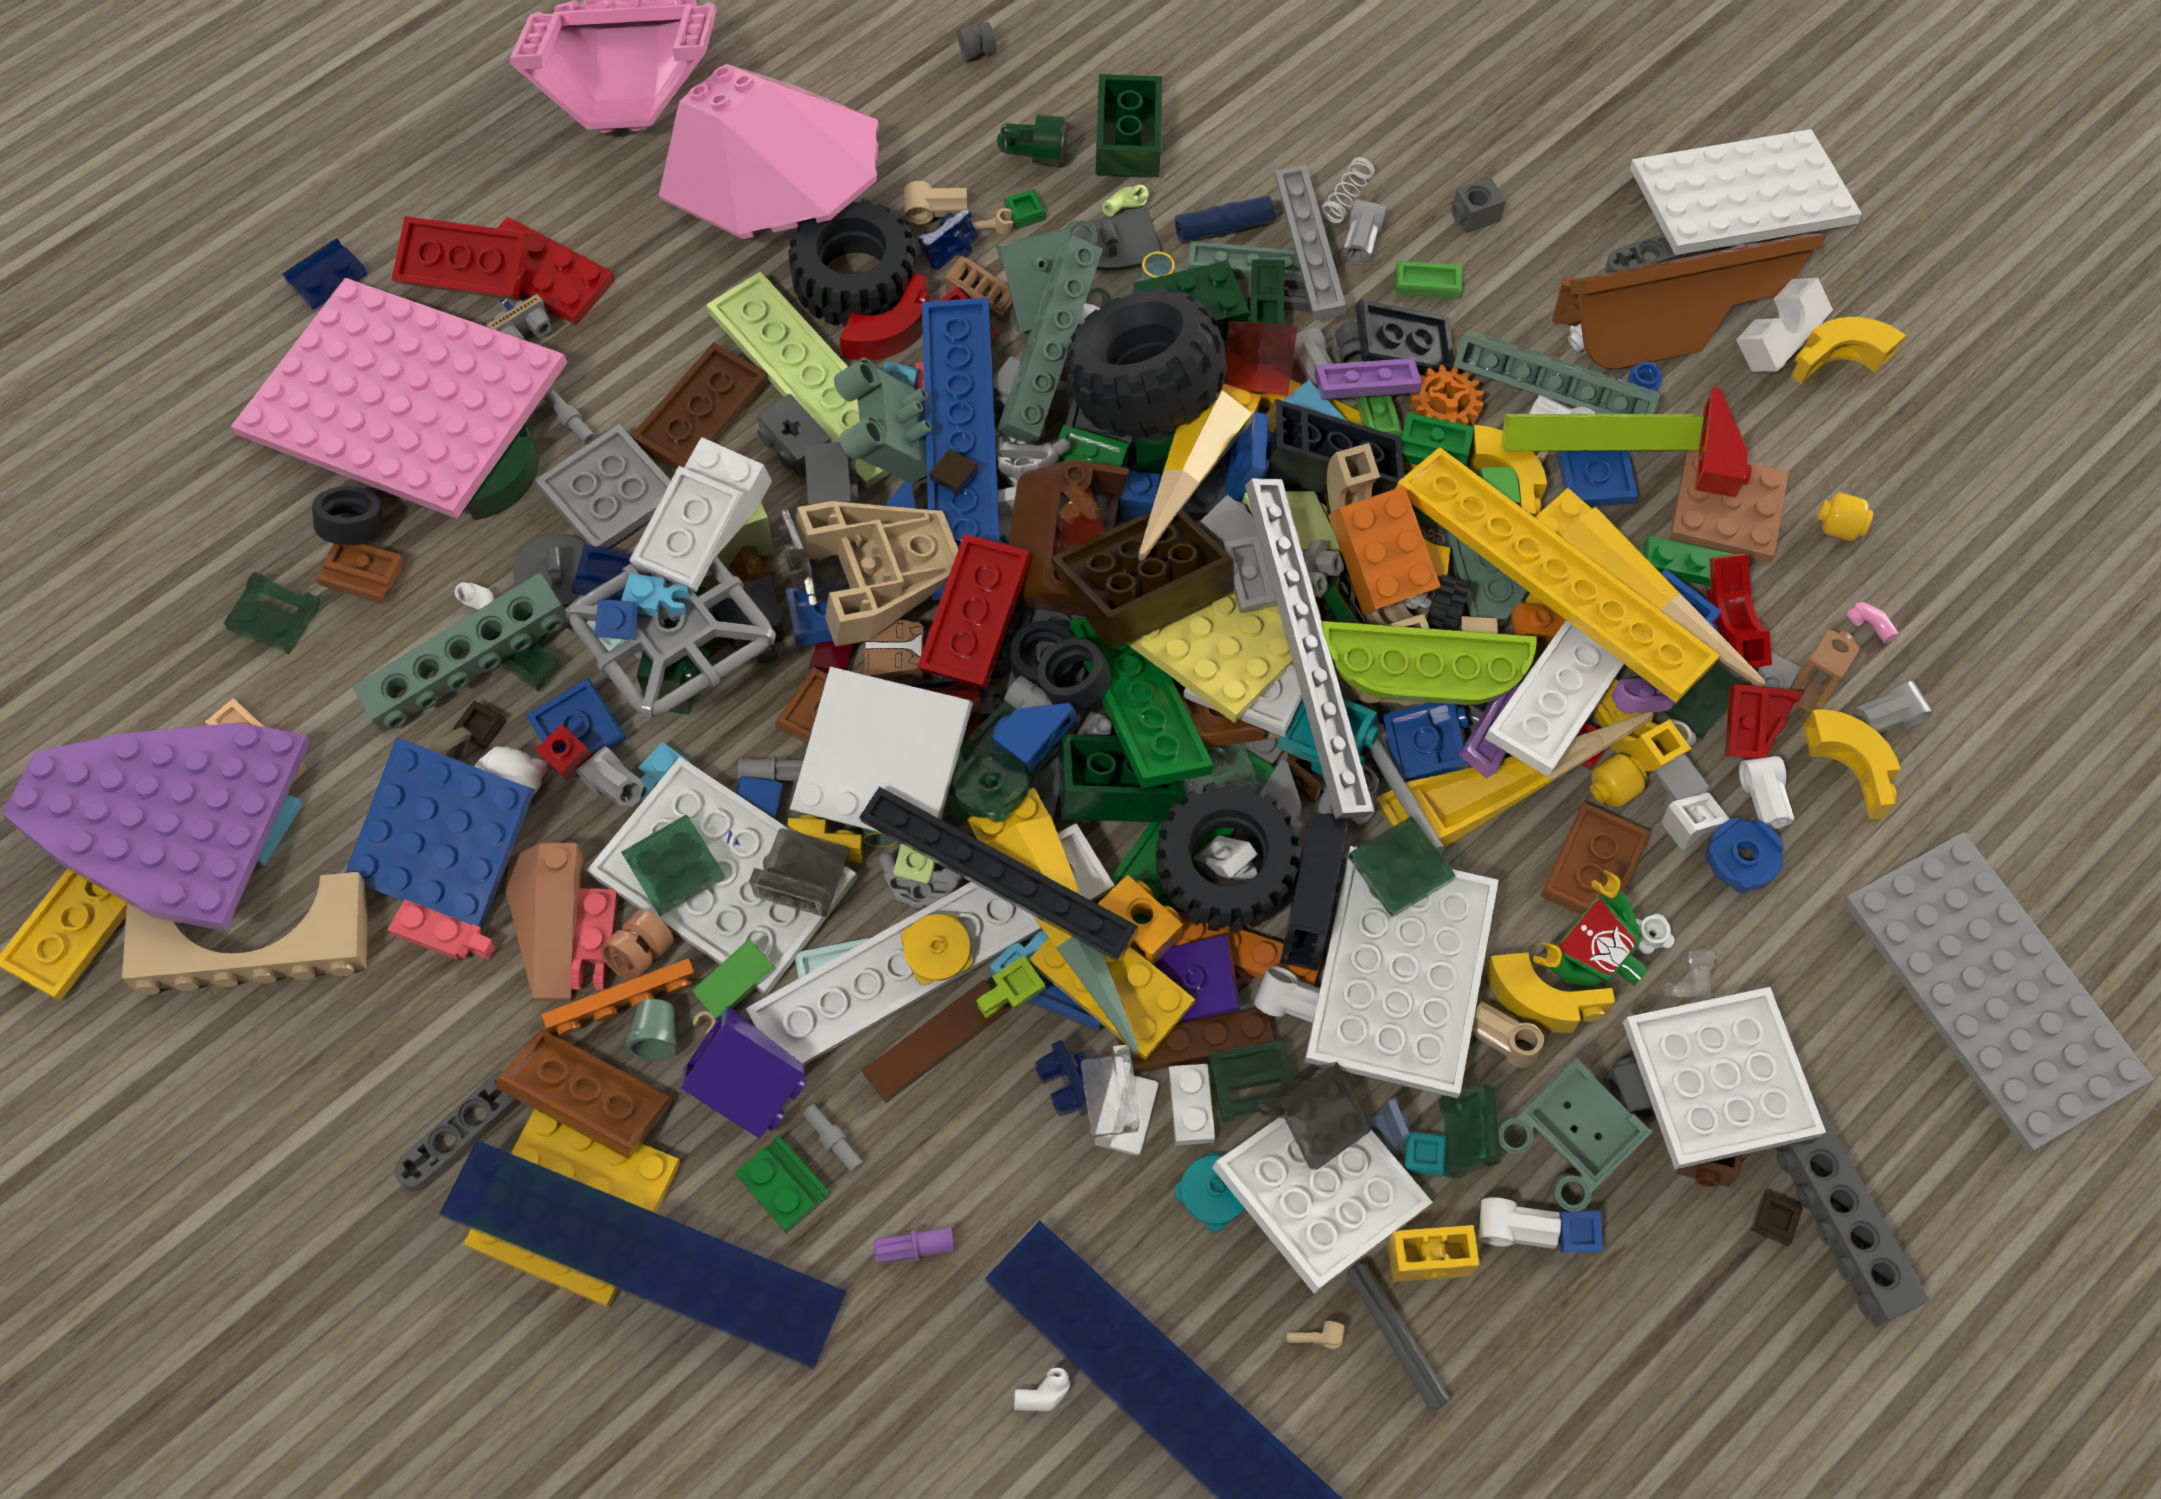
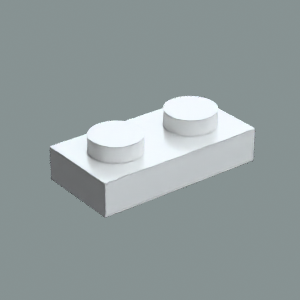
M1208 1064L1169 1066L1168 1073L1175 1146L1214 1143L1215 1133Z

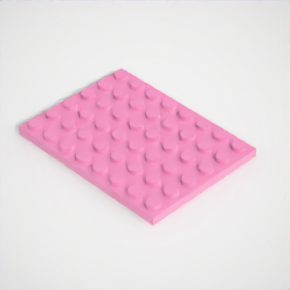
M345 278L237 417L231 428L240 437L458 519L568 362L564 354Z

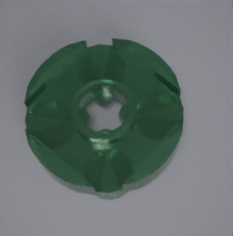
M996 751L990 752L991 757L979 760L977 755L963 763L955 774L954 786L958 805L966 813L978 818H988L992 822H1001L1007 819L1010 812L1016 810L1024 802L1030 790V783L1021 760L1012 754ZM995 781H998V785L994 788H985L984 786L986 783L992 785Z

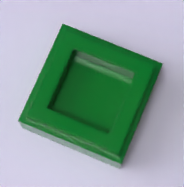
M1034 189L1004 198L1005 208L1013 212L1011 220L1014 222L1015 229L1046 220V212Z

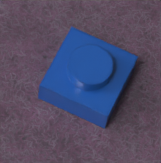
M598 599L595 637L635 640L638 603Z
M1601 1211L1559 1212L1561 1220L1559 1235L1560 1252L1603 1251Z

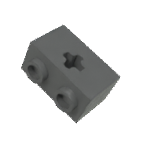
M788 394L757 414L760 428L757 433L760 440L767 448L772 446L777 451L782 465L787 470L793 469L800 478L806 475L804 445L832 443L830 436L791 394Z

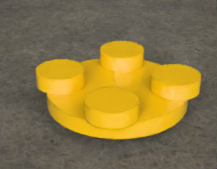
M953 914L924 916L910 927L904 929L901 934L905 960L909 968L914 972L915 980L921 985H930L934 981L950 979L959 972L968 971L973 964L969 936L959 922V919Z

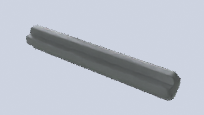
M1364 1261L1357 1263L1348 1270V1278L1429 1410L1439 1409L1449 1401L1447 1392L1368 1264Z

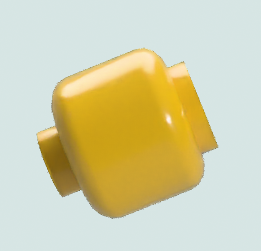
M1843 492L1834 494L1830 501L1823 500L1817 514V519L1822 521V531L1824 534L1848 542L1856 540L1859 536L1864 537L1873 517V511L1869 510V504L1865 499Z
M1616 754L1593 769L1590 790L1599 803H1606L1611 807L1619 808L1643 793L1647 775L1642 764L1635 757Z

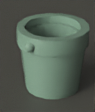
M658 999L638 1002L630 1032L626 1036V1051L630 1055L643 1060L659 1061L673 1057L677 1047L674 1006Z

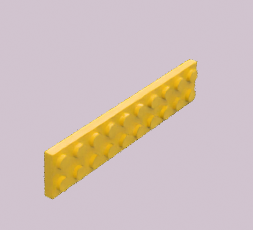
M1439 447L1398 481L1396 489L1405 486L1410 503L1675 703L1707 673L1720 657L1717 652Z

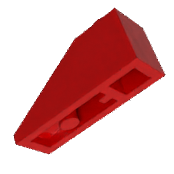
M1713 387L1704 405L1695 490L1736 497L1741 486L1748 485L1752 465L1747 464L1748 449L1720 388Z

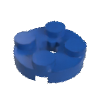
M1733 818L1721 824L1712 835L1705 853L1706 860L1714 874L1736 892L1747 893L1750 890L1761 889L1769 885L1782 869V841L1771 827L1761 821L1754 819L1752 822L1746 820L1740 821L1741 818ZM1740 847L1743 851L1748 848L1752 850L1753 854L1750 857L1752 861L1740 858L1737 848Z

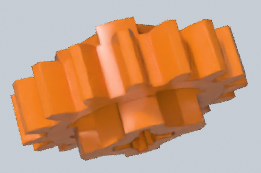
M1440 365L1437 373L1428 368L1425 377L1419 375L1422 382L1421 388L1418 393H1410L1411 401L1409 407L1410 409H1416L1415 414L1463 425H1468V423L1474 425L1482 411L1484 392L1477 390L1479 386L1478 380L1471 382L1468 380L1470 372L1467 371L1460 375L1457 374V367H1453L1451 372H1448L1444 365Z

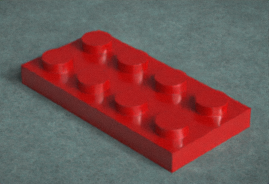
M404 216L391 280L398 284L518 300L531 236L523 231Z
M508 216L497 227L500 229L523 231L531 236L519 295L529 299L538 294L543 300L546 310L574 325L581 321L615 281L612 271Z
M966 534L963 535L917 665L918 669L926 673L987 689L1033 556L1029 550Z

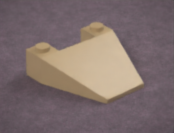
M836 501L797 507L794 535L803 559L809 560L838 554L851 588L829 593L825 619L835 646L872 639L946 585L958 552V547L943 511Z

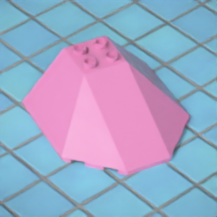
M573 0L554 6L555 12L553 14H543L542 12L530 14L512 51L509 62L587 130L596 129L601 133L626 127L632 131L644 130L648 126L653 125L706 54L717 14V6L709 2L699 6L696 0H585L580 5L578 1Z
M725 64L717 68L700 85L693 87L679 101L659 198L742 239L754 237V231L771 228L774 233L797 228L799 225L798 221L816 218L817 223L829 221L877 181L875 161H878V142L876 140L877 133H879L878 120L798 86Z

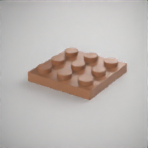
M1687 450L1684 456L1669 539L1732 554L1744 553L1748 554L1751 559L1771 563L1776 552L1789 471L1747 462L1748 465H1752L1748 485L1741 486L1736 497L1695 490L1699 450Z

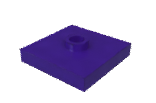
M1227 935L1171 947L1156 962L1157 968L1195 999V1004L1178 1024L1241 1011L1231 941Z

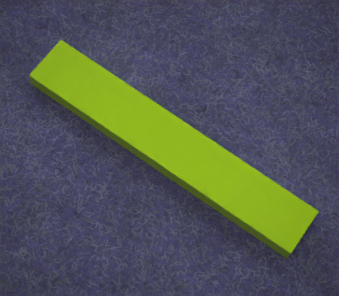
M1505 414L1501 448L1505 451L1699 450L1704 417L1700 414Z

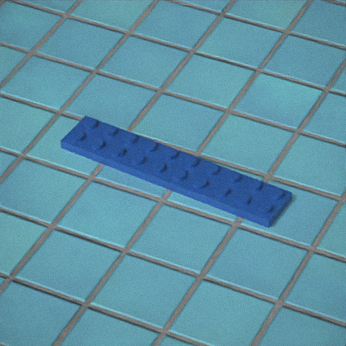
M989 298L922 302L924 390L928 394V399L925 401V420L932 426V431L926 434L928 510L943 511L958 549L964 534L1000 543ZM949 448L976 463L979 470L958 496L930 480L929 472ZM945 586L931 595L932 600H941Z

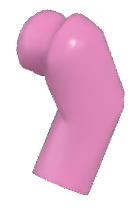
M1866 602L1855 603L1856 606L1847 611V616L1855 626H1860L1867 620L1883 643H1888L1899 635L1885 612Z

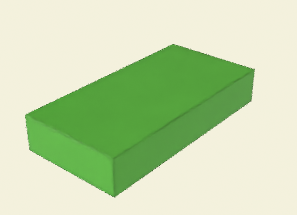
M1397 261L1395 268V294L1460 299L1462 294V265Z
M748 939L692 991L711 1014L718 1019L726 1006L733 1009L769 976L776 967L758 946Z

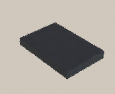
M1362 299L1355 305L1362 361L1414 358L1418 372L1426 373L1427 369L1431 368L1437 373L1440 365H1444L1446 371L1451 372L1455 360L1449 317Z

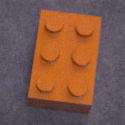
M1405 486L1340 507L1328 515L1363 615L1421 596L1441 587Z

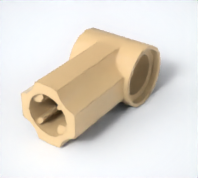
M924 181L910 182L904 188V217L906 221L913 225H925L933 217H967V188H932L930 184Z
M1483 1001L1475 1010L1471 1031L1473 1037L1505 1054L1508 1062L1513 1066L1527 1068L1537 1061L1543 1047L1544 1036L1536 1025L1519 1023ZM1515 1041H1528L1532 1045L1533 1050H1521L1517 1047Z

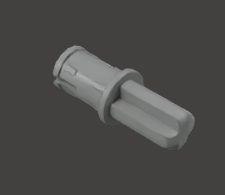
M772 756L771 759L739 758L738 778L744 776L773 781H798L804 760H777V756Z

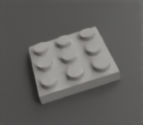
M618 424L536 478L535 482L545 497L589 547L599 555L652 518L671 480L623 427Z

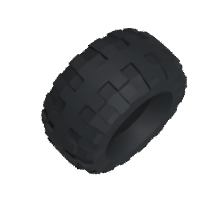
M1169 289L1132 292V295L1123 298L1117 297L1107 302L1103 308L1094 310L1085 318V323L1079 325L1071 336L1072 342L1068 345L1067 357L1065 359V369L1070 388L1084 417L1100 430L1107 429L1111 435L1119 437L1130 435L1133 438H1148L1149 435L1158 433L1163 435L1174 431V428L1182 424L1187 425L1197 419L1199 413L1204 409L1207 410L1217 399L1216 393L1222 390L1227 373L1226 360H1228L1217 322L1209 309L1206 310L1201 302L1194 300L1193 296L1183 292L1173 293Z

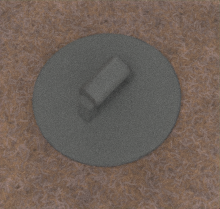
M551 534L533 540L521 550L514 563L513 574L515 583L518 586L541 572L562 606L572 604L585 591L589 593L598 578L599 565L594 551L581 539L566 534Z

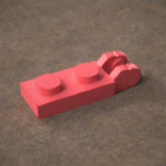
M579 888L574 953L570 974L571 989H582L585 964H595V973L593 975L595 989L604 990L606 987L608 965L602 957L601 946L615 933L619 895L613 889Z

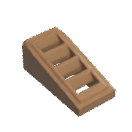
M963 256L958 259L945 278L946 293H949L958 286L968 299L989 298L990 314L1003 320L1013 306L1009 286ZM974 283H977V287L973 289L972 285ZM986 289L991 290L986 297L983 296ZM1002 295L1003 297L1000 302L995 304L994 300L996 297Z

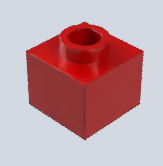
M560 724L535 749L566 781L576 773L577 768L593 756L588 748L563 724ZM566 744V750L563 753L557 754V752Z

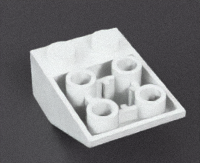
M701 437L684 468L741 491L745 495V499L715 555L716 557L755 513L772 480L763 464Z

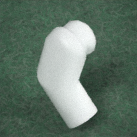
M462 582L455 588L456 599L477 610L494 601L493 593L489 589L474 583Z
M1052 1368L1047 1372V1378L1037 1390L1015 1389L1014 1410L1050 1411L1054 1409L1069 1391L1070 1381L1068 1373L1062 1368Z

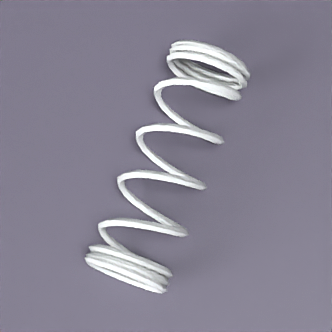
M1357 157L1351 162L1347 170L1348 173L1342 176L1341 183L1335 186L1334 193L1328 196L1327 202L1321 207L1322 215L1328 221L1341 223L1347 215L1343 206L1337 202L1330 201L1333 195L1344 206L1352 207L1354 205L1351 197L1344 193L1336 192L1339 185H1342L1349 195L1353 197L1360 196V191L1355 185L1343 182L1344 177L1348 175L1354 184L1365 187L1367 185L1366 180L1374 175V166L1367 159ZM1355 164L1368 167L1371 174L1365 175L1360 173L1355 168ZM1350 174H1355L1363 179L1365 184L1360 185L1356 183ZM1343 184L1353 186L1357 189L1358 194H1351L1345 189ZM1337 194L1348 197L1352 202L1351 205L1344 204ZM1325 206H1329L1334 214L1342 218L1335 219L1326 212ZM1331 206L1336 208L1341 213V215L1336 213L1331 208Z

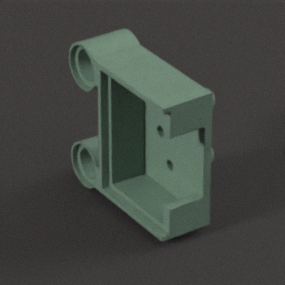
M1073 220L1062 229L996 245L1000 264L1005 268L1014 306L1012 314L1016 331L1024 332L1031 330L1059 246L1072 236L1074 230L1079 226H1083L1087 230L1088 237L1086 241L1094 245L1096 244L1098 232L1090 222ZM1095 285L1090 286L1085 304H1088L1089 296L1095 292H1099L1102 296L1100 309L1106 306V303L1111 301L1112 297L1106 289Z
M866 358L858 360L836 374L834 385L837 392L846 401L851 402L857 399L860 422L843 431L840 435V443L844 452L852 459H862L906 482L911 481V484L927 475L926 434L932 431L931 424L925 420L927 392L922 388L917 390L881 371Z
M1573 1056L1513 1116L1501 1119L1495 1127L1494 1134L1500 1147L1509 1153L1520 1154L1527 1151L1532 1145L1534 1139L1533 1128H1535L1578 1171L1576 1174L1569 1172L1560 1174L1555 1178L1551 1187L1552 1197L1556 1203L1567 1211L1576 1212L1587 1207L1591 1200L1592 1192L1652 1131L1634 1114L1630 1113L1593 1076L1594 1074L1577 1057ZM1518 1124L1524 1130V1138L1518 1145H1508L1504 1140V1131L1508 1126ZM1568 1182H1578L1581 1188L1580 1197L1574 1202H1565L1561 1196L1563 1186Z

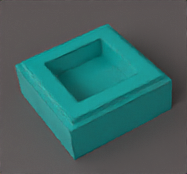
M1411 1131L1404 1148L1403 1168L1407 1173L1442 1177L1445 1164L1446 1136Z

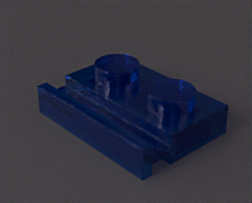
M338 238L282 273L285 281L293 287L294 291L312 310L327 302L345 278L357 282L368 275L365 266L340 243Z
M585 544L576 571L575 582L572 584L573 594L584 596L623 573L622 568L632 564L629 561L632 553ZM625 588L606 600L621 601Z

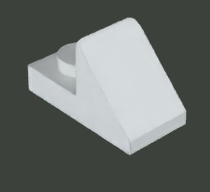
M1707 792L1673 801L1668 805L1662 824L1681 850H1686L1703 834L1716 831L1721 824L1730 819L1711 794Z
M1218 836L1192 858L1194 863L1220 886H1239L1249 882L1257 875V870L1250 862L1257 853L1249 842Z

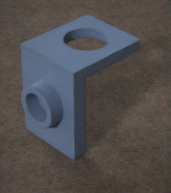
M1395 1099L1387 1101L1381 1115L1364 1120L1369 1128H1374L1381 1133L1382 1143L1391 1153L1404 1148L1409 1133H1411V1128L1405 1112L1399 1110Z

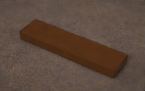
M985 980L978 983L862 1070L864 1077L885 1103L889 1102L1008 1012V1008L1004 1004L995 1014L987 1019L977 1006L979 1004L976 1002L978 998L992 990Z

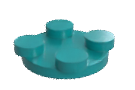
M1209 1153L1205 1157L1193 1162L1185 1171L1182 1181L1175 1188L1177 1201L1184 1205L1191 1216L1204 1223L1205 1227L1211 1232L1222 1231L1227 1223L1236 1219L1245 1209L1212 1168L1215 1162L1223 1157L1218 1153Z

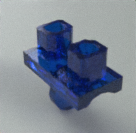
M963 209L957 215L949 212L941 218L940 228L934 233L925 231L918 236L917 241L921 252L927 255L931 268L938 271L956 255L967 258L972 254L971 243L979 238V235L972 224L971 211Z
M1062 1040L1051 1044V1053L1046 1054L1035 1062V1070L1043 1085L1062 1077L1066 1087L1050 1094V1099L1058 1116L1070 1114L1077 1110L1083 1116L1092 1112L1090 1107L1092 1098L1083 1081L1086 1080L1090 1090L1100 1087L1096 1075L1103 1070L1104 1066L1100 1059L1088 1061L1084 1051H1081L1074 1055L1078 1065L1076 1068Z

